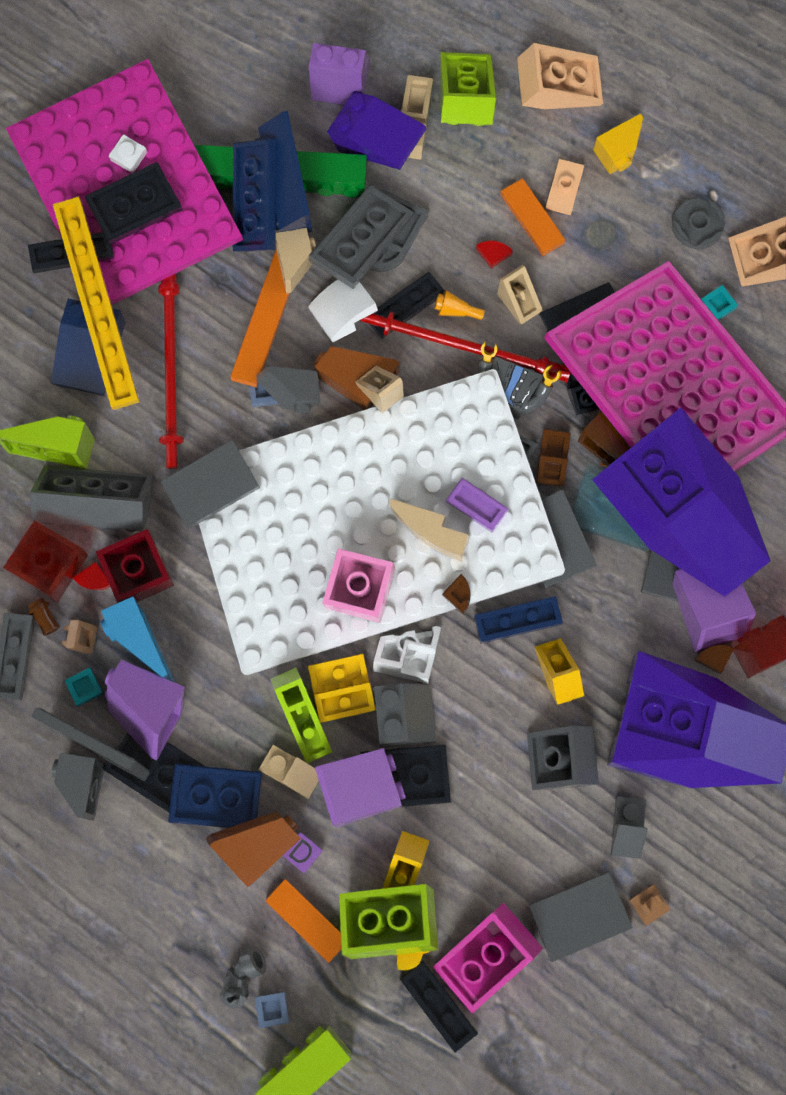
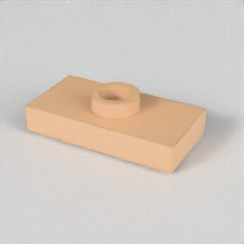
M559 159L545 209L571 215L584 165Z

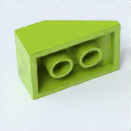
M440 52L441 123H448L450 125H493L496 92L491 54Z
M68 415L67 418L57 416L0 430V444L7 453L80 469H87L95 438L84 420Z

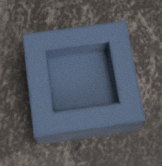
M258 384L257 388L249 386L252 407L279 404L260 384Z
M285 991L255 997L259 1028L290 1022Z

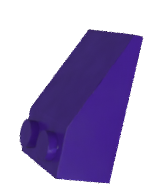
M354 91L327 130V133L338 152L367 155L368 161L400 170L427 128L424 124L375 96Z

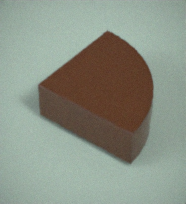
M460 574L442 593V596L462 614L468 609L471 594L466 578Z
M714 645L702 651L695 661L721 674L734 648L727 645Z

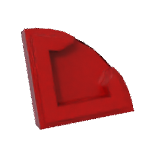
M484 241L476 245V250L491 269L513 254V250L509 246L498 241Z
M96 562L73 577L78 585L89 590H105L110 588L104 572Z

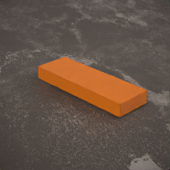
M523 178L501 190L500 196L542 257L565 244V238Z
M286 879L265 900L328 963L342 949L341 932Z

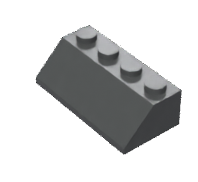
M44 465L30 491L32 521L48 525L57 523L69 524L73 527L92 526L99 529H124L129 532L143 531L149 516L153 475Z

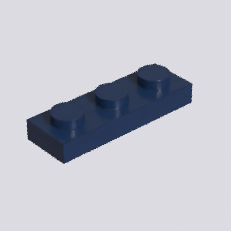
M556 596L474 615L480 644L563 624Z

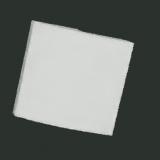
M336 280L329 285L308 306L310 312L332 343L356 331L355 322L378 311L376 303L360 282L352 289L340 280Z

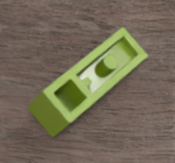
M297 668L270 678L305 762L310 763L332 753Z

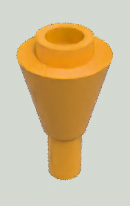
M447 290L443 294H438L434 309L438 310V316L465 317L466 315L482 320L485 312L483 309L470 306L467 302Z

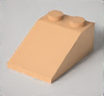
M533 43L517 58L522 106L538 109L601 106L603 104L598 56Z
M786 216L728 238L742 287L786 279Z

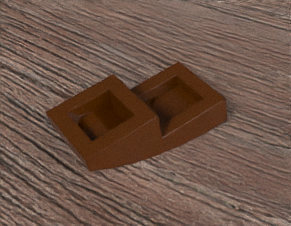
M543 429L536 483L564 487L571 433Z

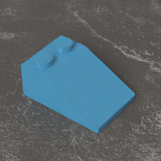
M134 597L101 611L104 617L100 621L106 636H109L112 642L116 640L125 650L156 675L174 682L145 613Z

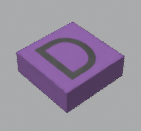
M300 832L298 836L301 839L283 856L305 874L323 850Z

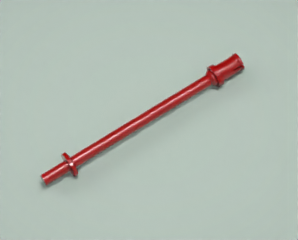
M177 273L162 280L158 286L159 294L164 297L166 435L159 438V443L166 445V468L168 469L177 468V445L184 443V438L177 435L174 297L180 293V287L177 284Z
M391 311L388 318L372 313L360 320L361 322L385 328L384 335L386 336L393 330L482 355V344L394 320V312ZM485 345L484 349L486 352L491 353L494 351V347ZM498 349L495 355L518 366L534 370L543 375L544 370L548 366L552 365L549 369V376L556 378L557 373L561 370L562 375L558 380L565 383L568 382L570 370L566 365L550 361L549 357L546 356L536 360Z

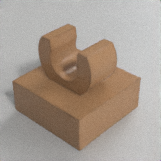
M70 620V625L64 628V630L68 631L67 641H62V645L77 652L93 654L98 626L80 620Z
M655 884L650 885L628 900L645 926L671 910Z

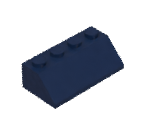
M284 111L258 127L260 137L255 138V140L269 138L277 140L276 230L285 232L307 228V232L310 233L313 230L289 114L288 111Z

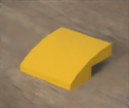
M363 653L308 665L320 723L376 711Z

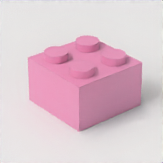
M338 549L322 604L328 610L381 623L396 570L394 563Z

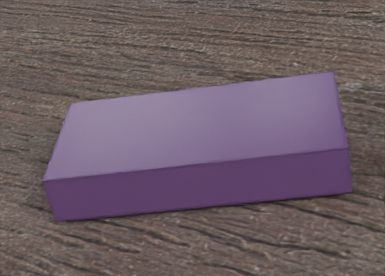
M464 478L460 479L446 499L448 504L491 533L494 532L509 509Z

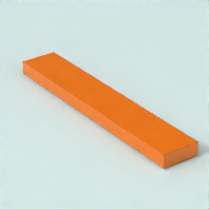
M277 250L272 259L230 376L231 381L256 388L259 384L256 375L262 372L265 367L290 293L285 291Z

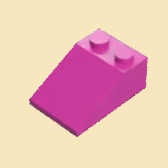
M502 903L435 964L433 968L469 1011L474 1013L540 953L543 947L510 909Z

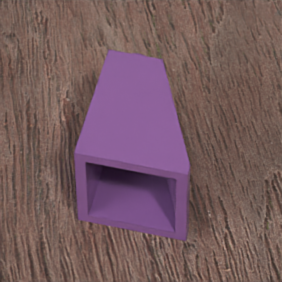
M313 43L309 62L311 100L345 105L354 91L365 93L370 58L366 50Z
M679 568L675 571L672 584L695 653L704 651L714 645H723L748 637L756 612L742 584L724 597Z
M120 660L116 669L111 668L105 679V684H107L105 693L107 710L152 759L157 760L182 715L185 687Z
M384 748L315 767L330 819L335 828L402 807L400 800L405 798L401 782H394L391 772L396 771V766L392 754L386 755Z

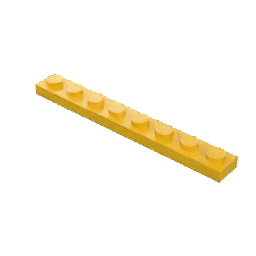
M79 197L55 203L53 208L112 410L139 403L140 401L82 202Z

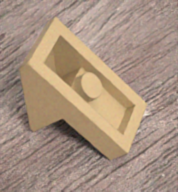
M272 745L259 768L260 772L307 799L310 798L319 782L314 767Z

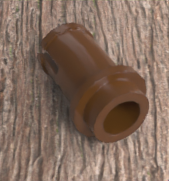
M41 598L28 605L30 609L28 613L34 616L43 632V636H47L57 631L60 626L48 608L49 602H45Z

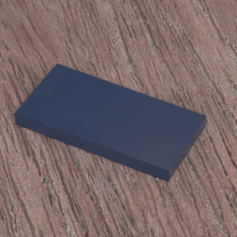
M269 138L233 144V220L243 238L242 241L233 245L234 252L275 250L276 139Z

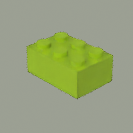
M427 884L339 894L342 955L350 959L438 950L434 890Z
M330 1025L324 1030L321 1026H318L306 1037V1046L301 1050L297 1046L293 1048L281 1061L284 1065L279 1070H276L273 1066L257 1082L260 1087L255 1094L312 1095L351 1060L352 1053Z

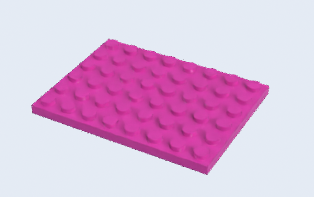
M148 59L6 128L61 238L62 235L53 204L79 197L82 202L90 233L103 232L84 196L132 174L112 162L109 158L110 153L123 135L146 147L147 154L134 172L158 162L183 210L112 244L114 259L99 262L111 305L243 240L239 229Z
M669 261L547 332L544 337L630 447H633L680 407H682L735 472L786 438V402Z

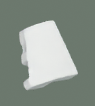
M434 626L431 631L415 633V630L405 632L400 636L387 635L380 637L374 658L373 671L428 684L441 627Z

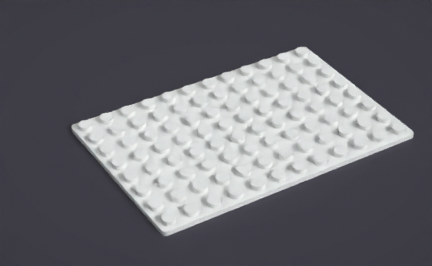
M494 369L404 397L383 414L377 407H372L239 450L260 488L199 523L241 672L244 675L264 671L455 610L456 608L442 596V593L460 574L468 582L471 594L470 604L561 576L565 572L561 555L499 375ZM461 478H464L509 508L493 533L446 502V499ZM394 499L445 515V528L469 535V543L463 561H458L436 551L414 536L391 511L390 500ZM338 549L394 563L396 570L381 623L328 610L322 604Z

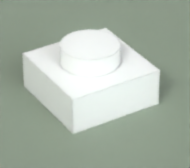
M123 135L110 153L109 158L112 162L134 173L147 154L146 147Z

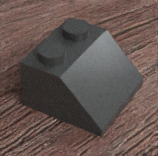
M393 684L374 686L379 748L436 742L430 685Z
M572 725L527 733L532 790L599 785L593 727Z
M60 753L59 759H55L52 766V777H55L54 783L77 817L94 821L105 763L95 758Z

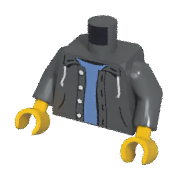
M486 341L483 342L481 346L483 357L480 358L477 374L491 369L497 371L513 418L519 419L522 414H530L542 406L553 388L552 382L557 381L561 377V370L557 373L556 378H552L549 376V369L552 367L550 365L541 375L496 357L495 355L498 350L496 343L493 352H486L484 349Z

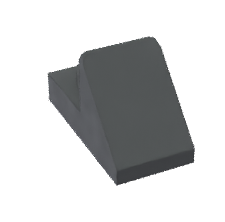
M616 797L611 855L641 858L647 835V828L644 827L646 800Z

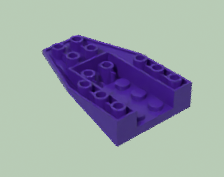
M682 407L592 479L650 550L724 597L771 562L739 476Z
M638 651L633 656L627 680L629 688L618 734L613 738L607 766L690 789L782 783L786 767V722L716 677Z

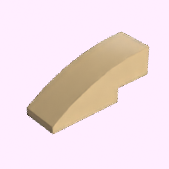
M408 75L401 112L424 124L427 128L433 78ZM426 131L408 158L422 160Z
M394 499L390 500L391 511L414 536L436 551L458 561H463L469 543V535L445 528V515Z

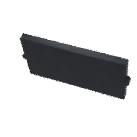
M610 282L542 311L539 313V316L547 332L612 295L615 291Z

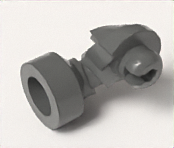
M256 946L242 950L239 959L233 964L234 968L230 967L229 973L225 977L220 998L229 1008H239L246 1002L249 996L246 976L254 979L266 972L264 956Z

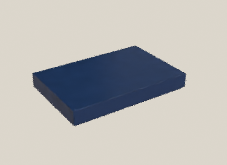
M175 764L168 822L230 828L256 819L262 772Z

